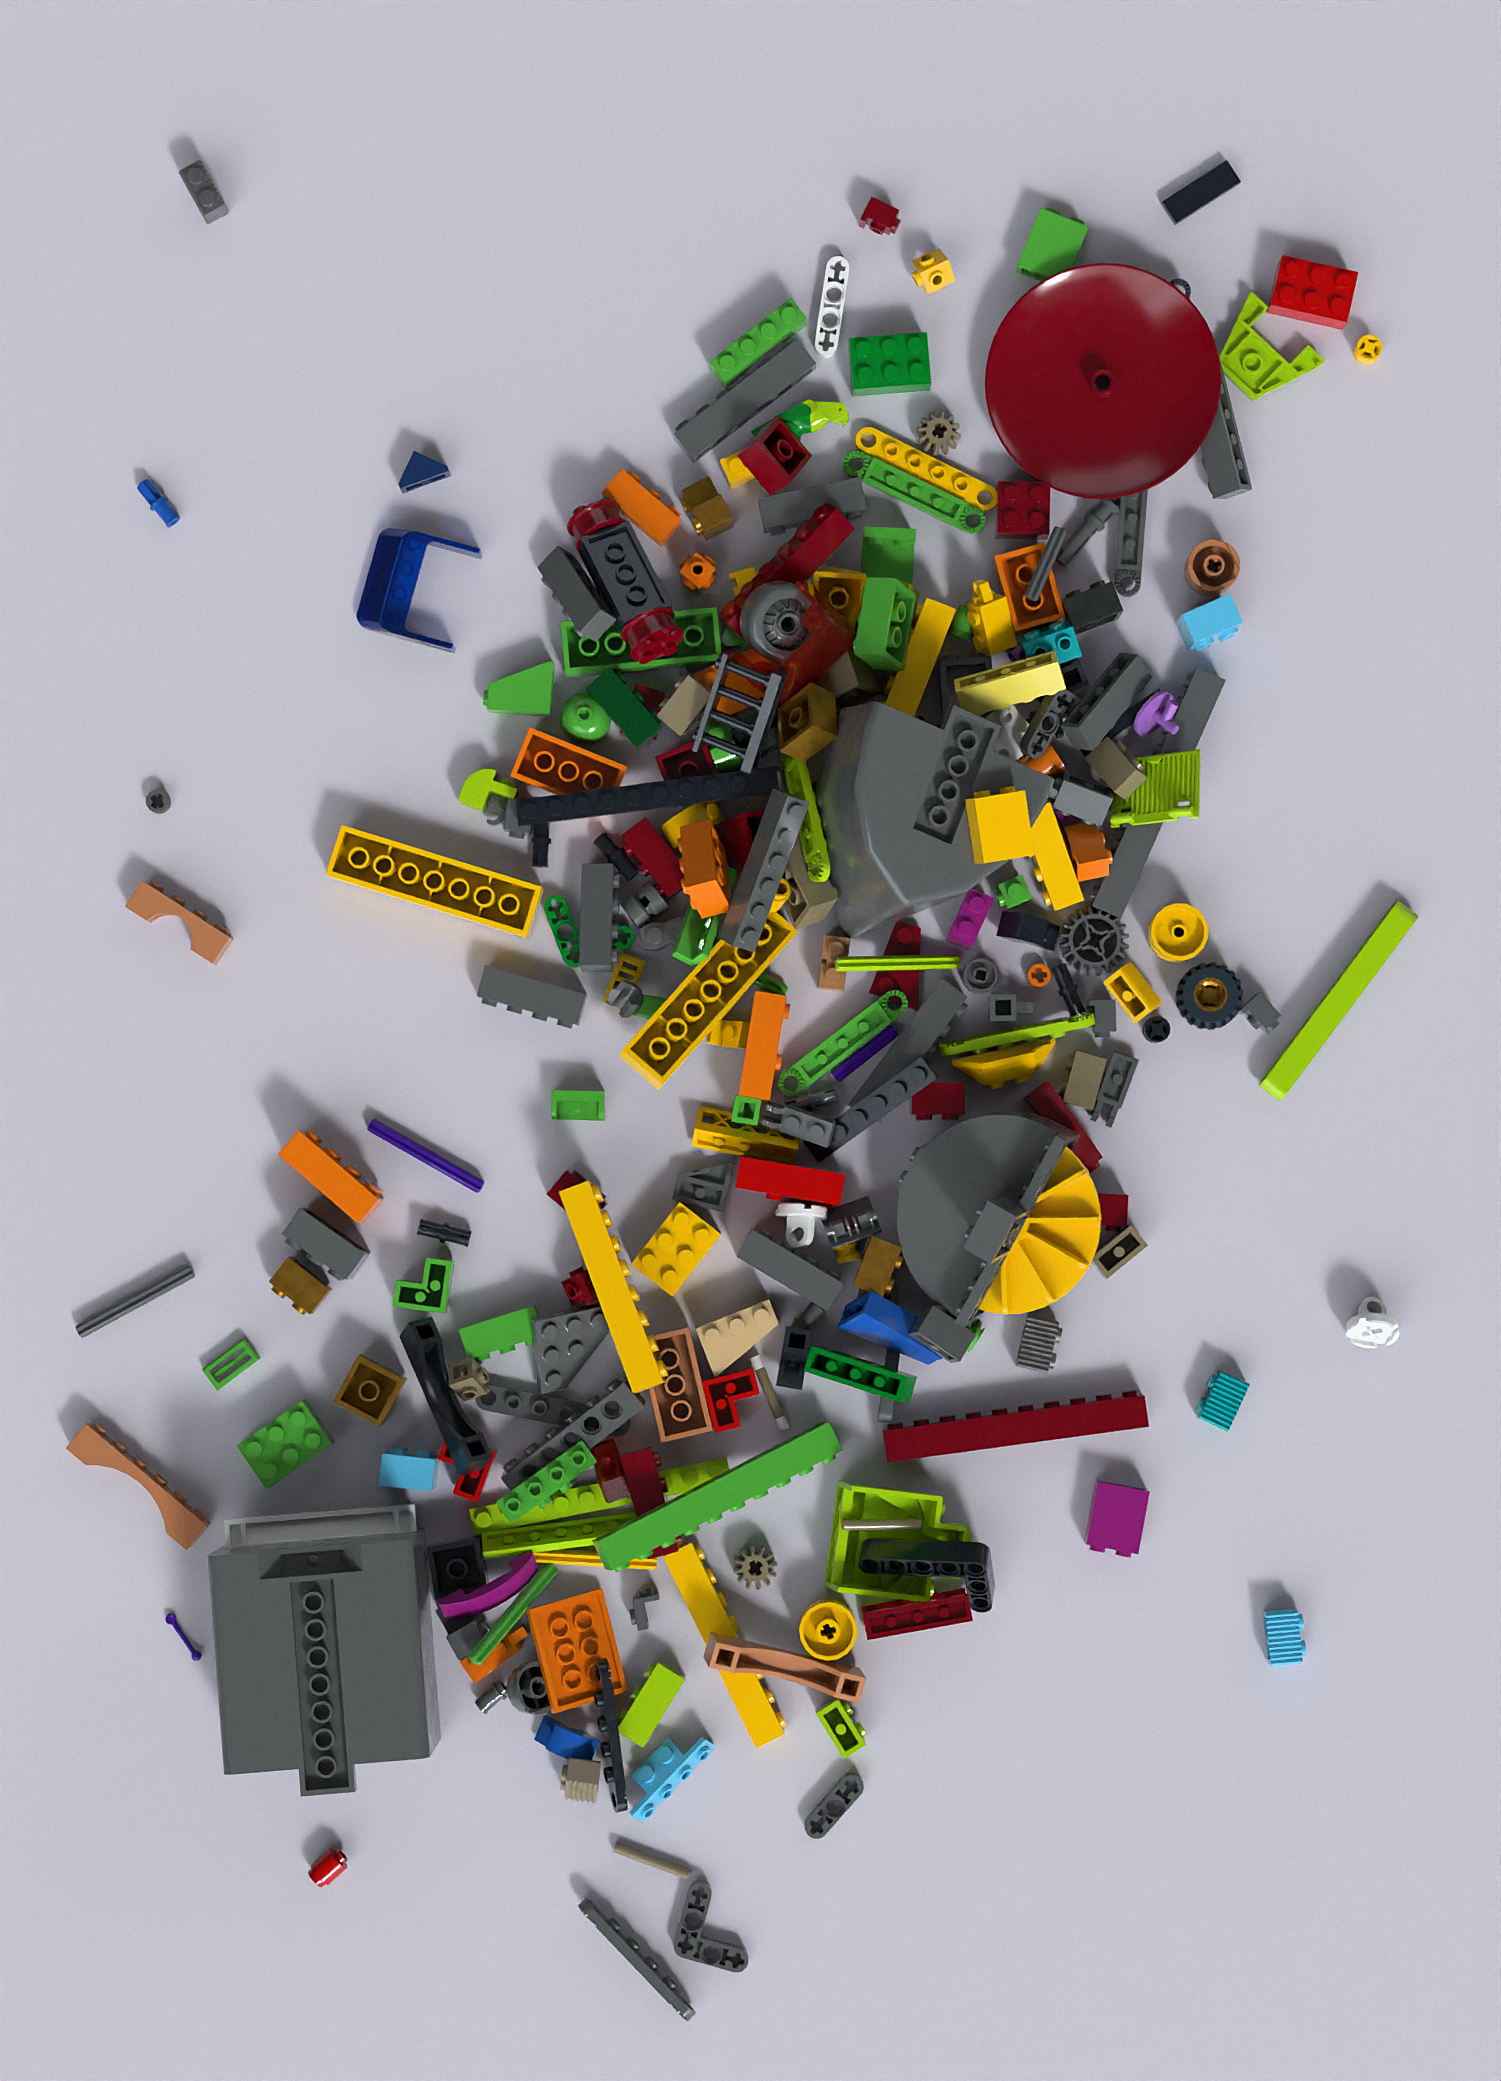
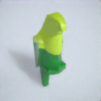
M809 399L774 417L775 419L780 416L799 440H801L803 434L815 432L829 422L841 423L842 427L849 422V413L844 403L821 402ZM772 420L752 430V435H755L760 428H762Z

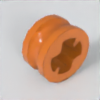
M1037 963L1028 969L1026 978L1031 986L1041 988L1049 982L1051 972L1046 965ZM1034 969H1040L1041 973H1045L1046 978H1042L1043 982L1038 983L1037 979H1032V973L1036 972Z

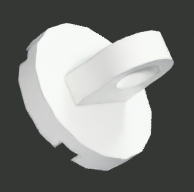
M780 1203L776 1206L775 1216L787 1219L786 1240L788 1244L792 1247L803 1249L808 1247L813 1241L815 1221L826 1220L828 1209L815 1204L811 1205V1207H806L802 1203ZM802 1228L804 1236L801 1241L797 1242L796 1233Z
M1367 1297L1359 1305L1358 1315L1352 1317L1347 1322L1346 1336L1350 1337V1341L1353 1344L1364 1348H1377L1379 1344L1386 1343V1346L1398 1339L1399 1324L1397 1320L1387 1315L1386 1306L1380 1299ZM1367 1306L1373 1307L1377 1313H1370Z

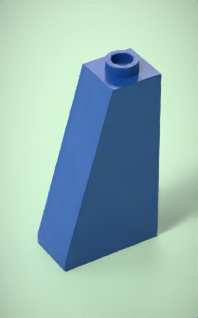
M870 1291L845 1305L838 1324L839 1329L927 1365L943 1358L909 1335L918 1317L875 1292Z

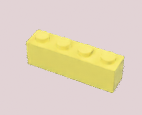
M1055 650L954 680L955 691L961 709L977 716H982L984 713L993 710H1004L1016 703H1028L1037 697L1054 695L1058 691L1066 689L1064 676Z

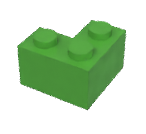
M426 1257L423 1282L396 1280L392 1306L447 1313L455 1261Z

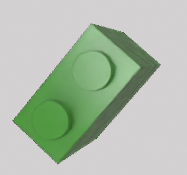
M1040 208L1017 265L1016 272L1041 282L1058 272L1072 268L1089 227L1084 225L1085 223L1078 218L1071 217L1068 219L1060 216L1061 213L1055 209L1046 208L1045 210Z

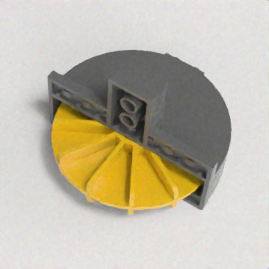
M1000 1111L979 1115L957 1123L944 1130L929 1143L922 1145L920 1148L916 1147L909 1159L912 1162L909 1170H904L897 1181V1184L900 1185L897 1190L900 1193L897 1205L898 1239L905 1262L919 1286L939 1306L957 1317L955 1323L966 1327L982 1317L985 1311L998 1314H1019L1043 1308L1067 1294L1088 1270L1098 1247L1102 1214L1098 1194L1089 1171L1072 1151L1080 1137L1079 1133L1037 1114L1021 1111Z

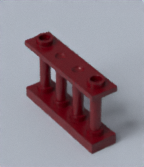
M965 1588L933 1593L930 1596V1600L923 1602L900 1599L861 1606L867 1640L973 1621L968 1593L966 1594Z

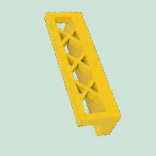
M699 1106L691 1146L788 1165L795 1164L800 1138L794 1137V1140L782 1138L780 1134L783 1132H780L779 1129H771L762 1125V1118L758 1119L757 1126L740 1123L742 1128L734 1129L728 1125L732 1123L731 1112ZM702 1117H711L717 1122L714 1124L702 1122ZM758 1127L765 1128L768 1133L759 1134L754 1129Z

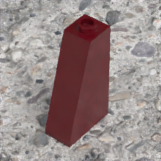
M1049 1081L1044 1082L1023 1098L1035 1114L1049 1118L1080 1134L1072 1151L1081 1160L1085 1168L1088 1169L1089 1174L1101 1165L1098 1161L1103 1156Z

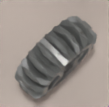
M1091 906L1086 907V915H1084L1081 909H1077L1076 913L1079 918L1077 919L1070 914L1068 919L1072 925L1068 923L1062 924V928L1067 930L1068 933L1062 932L1058 936L1061 939H1066V942L1059 943L1058 945L1059 948L1067 947L1068 950L1061 955L1062 958L1070 955L1072 959L1067 965L1070 967L1075 962L1078 963L1077 973L1083 967H1086V976L1091 975L1092 968H1095L1096 976L1101 975V967L1104 968L1106 973H1110L1111 967L1109 963L1117 968L1120 963L1116 957L1120 959H1125L1126 957L1120 949L1129 948V944L1121 943V940L1129 938V934L1120 933L1121 930L1126 928V924L1117 926L1115 923L1119 921L1118 917H1114L1111 920L1109 918L1111 914L1105 913V915H1102V910L1096 909V913H1093ZM1088 920L1101 921L1110 929L1102 932L1096 931ZM1081 923L1084 940L1073 946L1074 931ZM1091 934H1094V937L1105 935L1097 943L1098 948H1094L1093 945L1082 947L1091 939ZM1114 936V949L1107 958L1104 953L1103 944L1106 939ZM1090 950L1098 958L1099 962L1087 961L1077 953Z

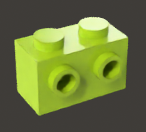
M834 1697L815 1709L817 1717L843 1759L866 1746L864 1737L867 1736V1733L860 1722L854 1723L850 1716L853 1710L847 1700L841 1701L840 1698Z

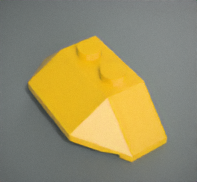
M1055 1038L969 1056L952 1060L951 1065L980 1085H989L990 1090L1005 1087V1081L1015 1079L1016 1084L1031 1081L1030 1076L1038 1072L1056 1041Z

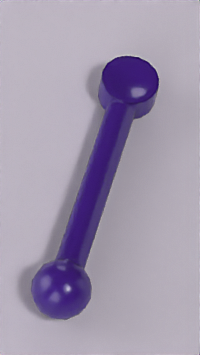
M174 1614L167 1615L165 1618L166 1623L172 1624L192 1653L191 1658L194 1661H199L202 1655L199 1651L195 1650L177 1624V1617Z

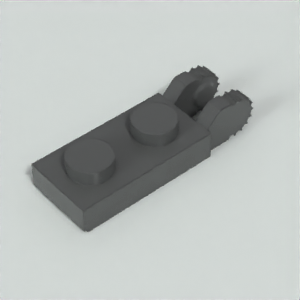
M1115 1050L1113 1051L1098 1091L1097 1102L1090 1120L1096 1122L1101 1114L1103 1103L1112 1106L1106 1118V1126L1112 1127L1117 1112L1121 1109L1139 1059Z
M772 1101L765 1103L764 1108L776 1114H783L782 1120L764 1116L761 1119L762 1125L771 1129H779L780 1132L826 1148L830 1146L836 1123L835 1120L791 1105L786 1106Z

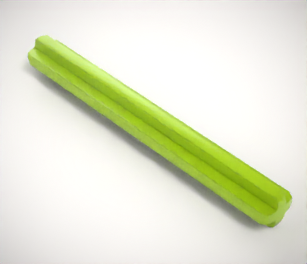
M957 954L846 956L835 958L836 971L956 969L960 966V958Z

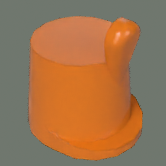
M1050 743L1041 757L1034 759L1023 755L1018 759L1020 764L1046 774L1053 779L1067 771Z

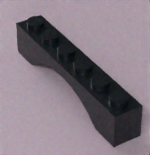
M432 1317L409 1322L399 1337L459 1476L483 1470L493 1456L483 1433L467 1417L454 1390L449 1386V1375L443 1353L442 1338Z

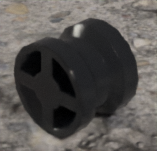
M1152 1017L1145 1021L1143 1025V1036L1151 1043L1162 1042L1170 1034V1025L1163 1017Z

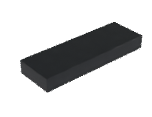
M1226 160L1162 201L1161 205L1174 225H1177L1238 186L1241 180Z

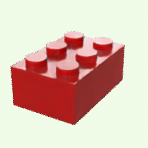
M1282 255L1277 264L1267 313L1343 330L1348 321L1358 272Z

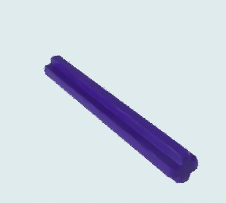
M372 1119L367 1127L369 1132L476 1193L481 1191L484 1186L482 1179L379 1120Z

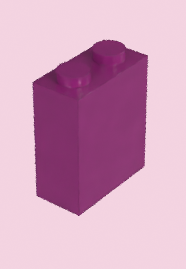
M973 888L967 891L945 941L969 951L974 945L994 898Z
M1095 1480L1084 1543L1090 1545L1089 1550L1105 1553L1106 1548L1116 1550L1115 1555L1131 1558L1132 1553L1139 1554L1150 1491Z

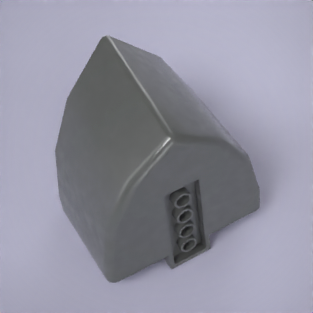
M869 702L837 709L838 736L825 746L815 791V802L821 818L823 836L827 843L826 849L830 861V875L828 879L837 891L838 900L833 907L844 935L850 939L856 938L963 895L1011 859L975 864L965 799L974 798V792L990 790V795L999 794V788L1015 786V791L1025 790L1030 827L1032 828L1046 805L1055 780L1046 774L993 752L992 749L1001 726L955 705L948 706L940 728L879 702Z

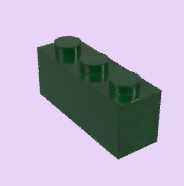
M609 667L588 685L586 690L639 751L662 731V727L659 724L662 720L657 717V713L653 709L649 712L642 705L645 700L636 690L631 692L625 684L628 681L619 670L613 672Z

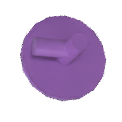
M1165 690L1157 692L1143 704L1134 721V730L1138 735H1149L1160 726L1172 735L1177 733L1179 726L1171 719L1179 704L1174 701L1172 693Z

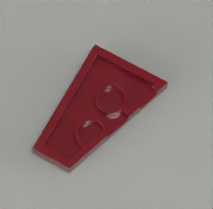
M900 920L896 921L883 956L920 955L921 928ZM879 970L876 972L869 993L881 997L890 990H899L907 997V1008L918 1011L919 970ZM892 995L889 997L888 1001L902 1006V1000L899 996Z

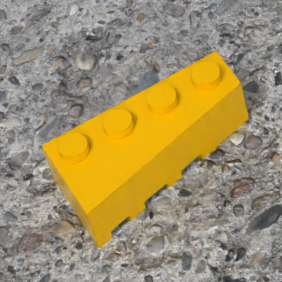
M1047 800L1046 805L1031 828L1035 855L1028 857H1032L1035 866L1032 869L1037 882L1041 881L1044 891H1041V895L1045 905H1050L1054 911L1083 901L1084 898L1051 803Z

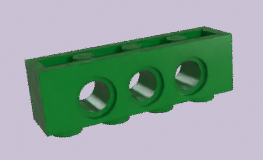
M824 1346L810 1347L804 1369L805 1372L897 1402L911 1401L917 1376Z

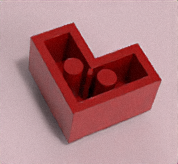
M753 1367L720 1375L716 1378L702 1380L715 1433L741 1427L735 1400L760 1394Z
M443 1442L437 1459L454 1465L447 1446ZM489 1447L493 1457L483 1470L459 1476L453 1494L477 1503L481 1498L498 1450Z

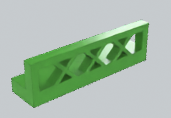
M731 867L728 869L730 891L737 873ZM689 901L671 955L691 967H695L708 958L723 913L702 919L697 909H692Z

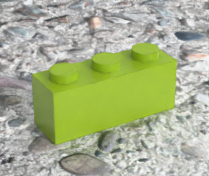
M658 1660L656 1665L652 1663L649 1665L643 1675L646 1678L645 1683L642 1687L636 1686L629 1700L633 1701L629 1709L623 1708L617 1717L619 1733L642 1748L686 1677Z

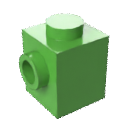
M1023 875L998 884L996 887L997 892L994 893L999 906H1004L1006 911L1032 900Z

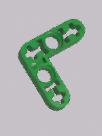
M550 896L544 903V911L562 959L567 966L578 968L580 967L579 962L574 963L573 960H567V956L570 955L568 946L563 949L561 945L577 939L578 944H573L576 952H579L580 936L568 904L561 896ZM556 900L558 904L563 903V907L560 908L561 915L564 917L567 914L569 919L560 920L553 924L552 920L558 918L554 911H549L552 901ZM563 924L572 927L573 932L568 939H562L558 936V928ZM619 926V932L630 933L631 937L627 939L628 943L625 945L621 941L614 943V946L618 948V952L624 951L634 944L635 935L628 926Z

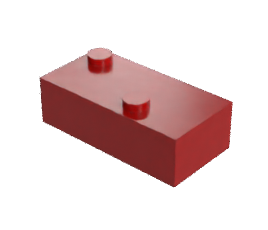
M740 1156L735 1188L766 1193V1199L781 1201L782 1196L818 1202V1205L833 1210L834 1205L840 1206L845 1174Z

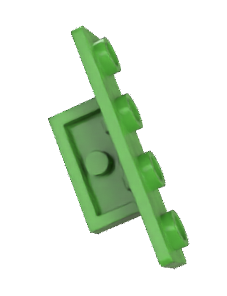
M580 1441L499 1499L496 1504L509 1523H513L537 1505L542 1509L554 1499L551 1495L559 1489L563 1494L574 1486L573 1479L594 1465L596 1459L585 1443Z

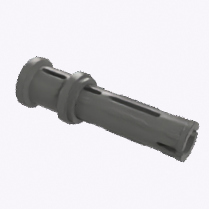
M1100 499L1101 502L1095 509L1085 515L1084 523L1059 550L1055 560L1060 565L1066 568L1097 531L1104 530L1105 523L1112 515L1119 513V508L1111 500Z

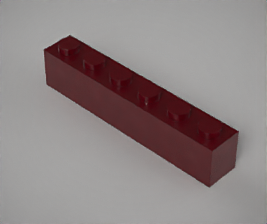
M825 502L813 512V516L795 531V535L787 543L779 547L777 554L769 562L761 566L758 574L742 586L740 593L724 605L718 617L737 637L745 642L740 628V614L745 600L752 591L760 585L771 581H787L802 586L848 538L855 528L837 508Z

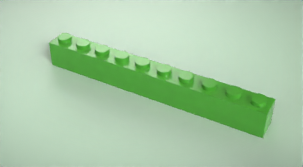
M820 1422L592 1540L605 1570L620 1572L630 1566L629 1561L637 1557L639 1560L651 1556L653 1554L652 1549L660 1545L662 1548L674 1544L677 1541L675 1537L683 1533L685 1536L697 1532L700 1530L698 1525L706 1521L708 1524L720 1520L723 1518L721 1513L729 1509L731 1512L743 1508L746 1506L744 1501L752 1497L754 1500L766 1496L768 1494L767 1489L775 1485L777 1488L789 1484L791 1482L790 1477L796 1474L803 1476L814 1470L813 1465L819 1462L826 1464L836 1459L835 1454L842 1451V1448L830 1423Z

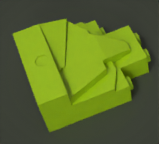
M838 1480L824 1586L840 1593L920 1602L928 1601L930 1596L933 1595L935 1583L931 1576L879 1575L862 1572L858 1567L862 1542L869 1538L971 1542L970 1526L940 1521V1517H943L945 1512L943 1496ZM921 1519L922 1528L909 1530H842V1520ZM946 1577V1578L963 1579V1578H957V1577Z

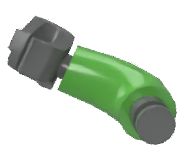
M623 980L618 986L613 987L607 995L608 1000L605 1003L621 1010L619 1012L621 1018H628L634 1015L649 1020L667 999L642 994V990L636 984Z

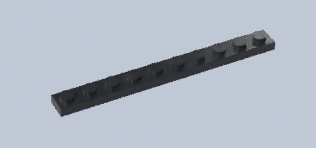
M774 766L758 768L750 774L744 771H735L518 799L515 802L518 826L522 827L770 795L773 788L779 790L777 767Z

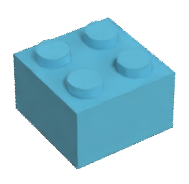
M1231 594L1183 613L1176 622L1187 650L1195 649L1196 652L1210 647L1211 643L1218 638L1220 642L1234 637L1235 633L1238 632V628L1243 623Z
M392 1446V1448L382 1453L379 1486L432 1491L436 1488L439 1459H437V1455H434L433 1450L418 1449L416 1453L407 1452V1447Z

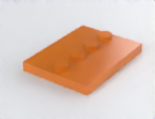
M602 1588L526 1610L552 1713L562 1712L594 1702V1692L597 1691L594 1661L596 1659L606 1658L608 1660L609 1667L611 1668L608 1671L611 1672V1685L614 1689V1695L628 1691Z

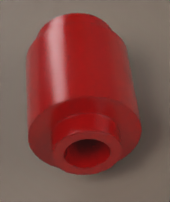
M329 1848L311 1865L308 1875L317 1886L322 1888L325 1884L329 1885L348 1868L346 1864L348 1859L340 1849L334 1850Z

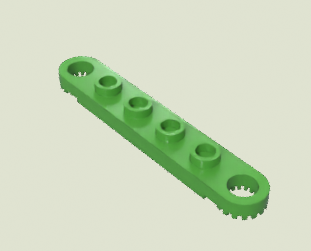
M859 450L851 451L844 457L843 469L848 476L852 478L860 477L862 483L967 534L974 535L983 530L986 523L983 511ZM855 457L860 458L864 464L862 469L857 471L850 469L848 464ZM970 514H975L979 517L980 524L977 527L970 528L967 526L965 518Z
M890 990L879 997L782 1072L778 1078L779 1090L787 1096H795L903 1014L908 1006L905 994L899 990ZM892 995L899 996L902 1000V1006L898 1010H891L887 1006V1000ZM795 1076L799 1082L797 1088L787 1090L783 1086L785 1077Z

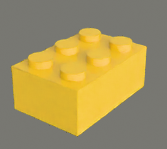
M679 1202L631 1265L673 1297L721 1233Z

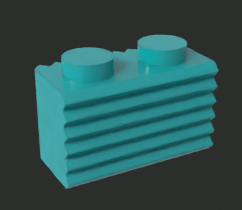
M1218 1370L1217 1374L1212 1373L1206 1385L1209 1388L1206 1398L1201 1397L1195 1408V1411L1199 1412L1197 1418L1228 1432L1250 1384L1221 1370Z

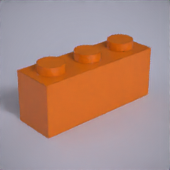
M621 469L604 488L602 497H609L611 500L616 501L620 506V513L657 545L662 547L682 525L679 518L681 514L672 505L669 504L666 507L659 501L661 499L660 495L649 487L646 490L639 484L641 479L632 471L627 473Z

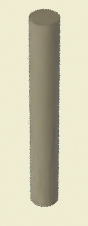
M921 1519L842 1520V1530H909L922 1528Z
M616 1842L613 1850L614 1853L688 1880L691 1869Z

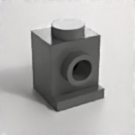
M1260 992L1255 994L1238 1012L1240 1015L1246 1013L1248 1015L1246 1020L1256 1030L1258 1028L1262 1031L1265 1030L1267 1034L1279 1025L1277 1019L1281 1016Z
M1115 1000L1087 1001V1007H1092L1091 1013H1094L1096 1023L1089 1026L1093 1027L1094 1038L1110 1037V1032L1117 1031Z

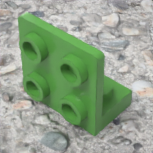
M864 526L861 572L867 574L866 578H896L899 581L912 585L916 529Z

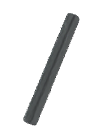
M186 1265L79 1323L75 1327L78 1335L81 1338L86 1337L193 1279L195 1273L192 1267Z

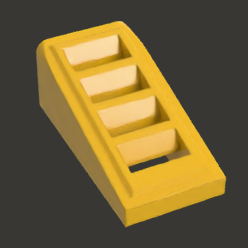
M621 952L603 1001L606 1002L608 1000L607 995L615 986L616 981H631L619 976L620 971L634 976L631 982L637 985L646 961ZM624 961L638 966L637 971L623 967Z

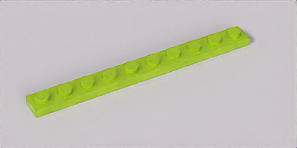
M727 1457L659 1470L661 1477H666L669 1488L666 1496L685 1493L729 1470ZM626 1477L570 1488L563 1494L559 1490L551 1495L554 1499L542 1509L537 1505L513 1523H509L496 1503L470 1508L469 1514L473 1534L478 1535L481 1532L503 1530L632 1504Z

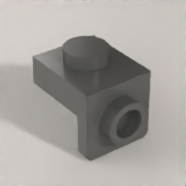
M653 1589L638 1591V1596H634L632 1599L634 1609H629L632 1625L637 1624L638 1631L649 1629L645 1602L660 1599L659 1592L653 1593Z

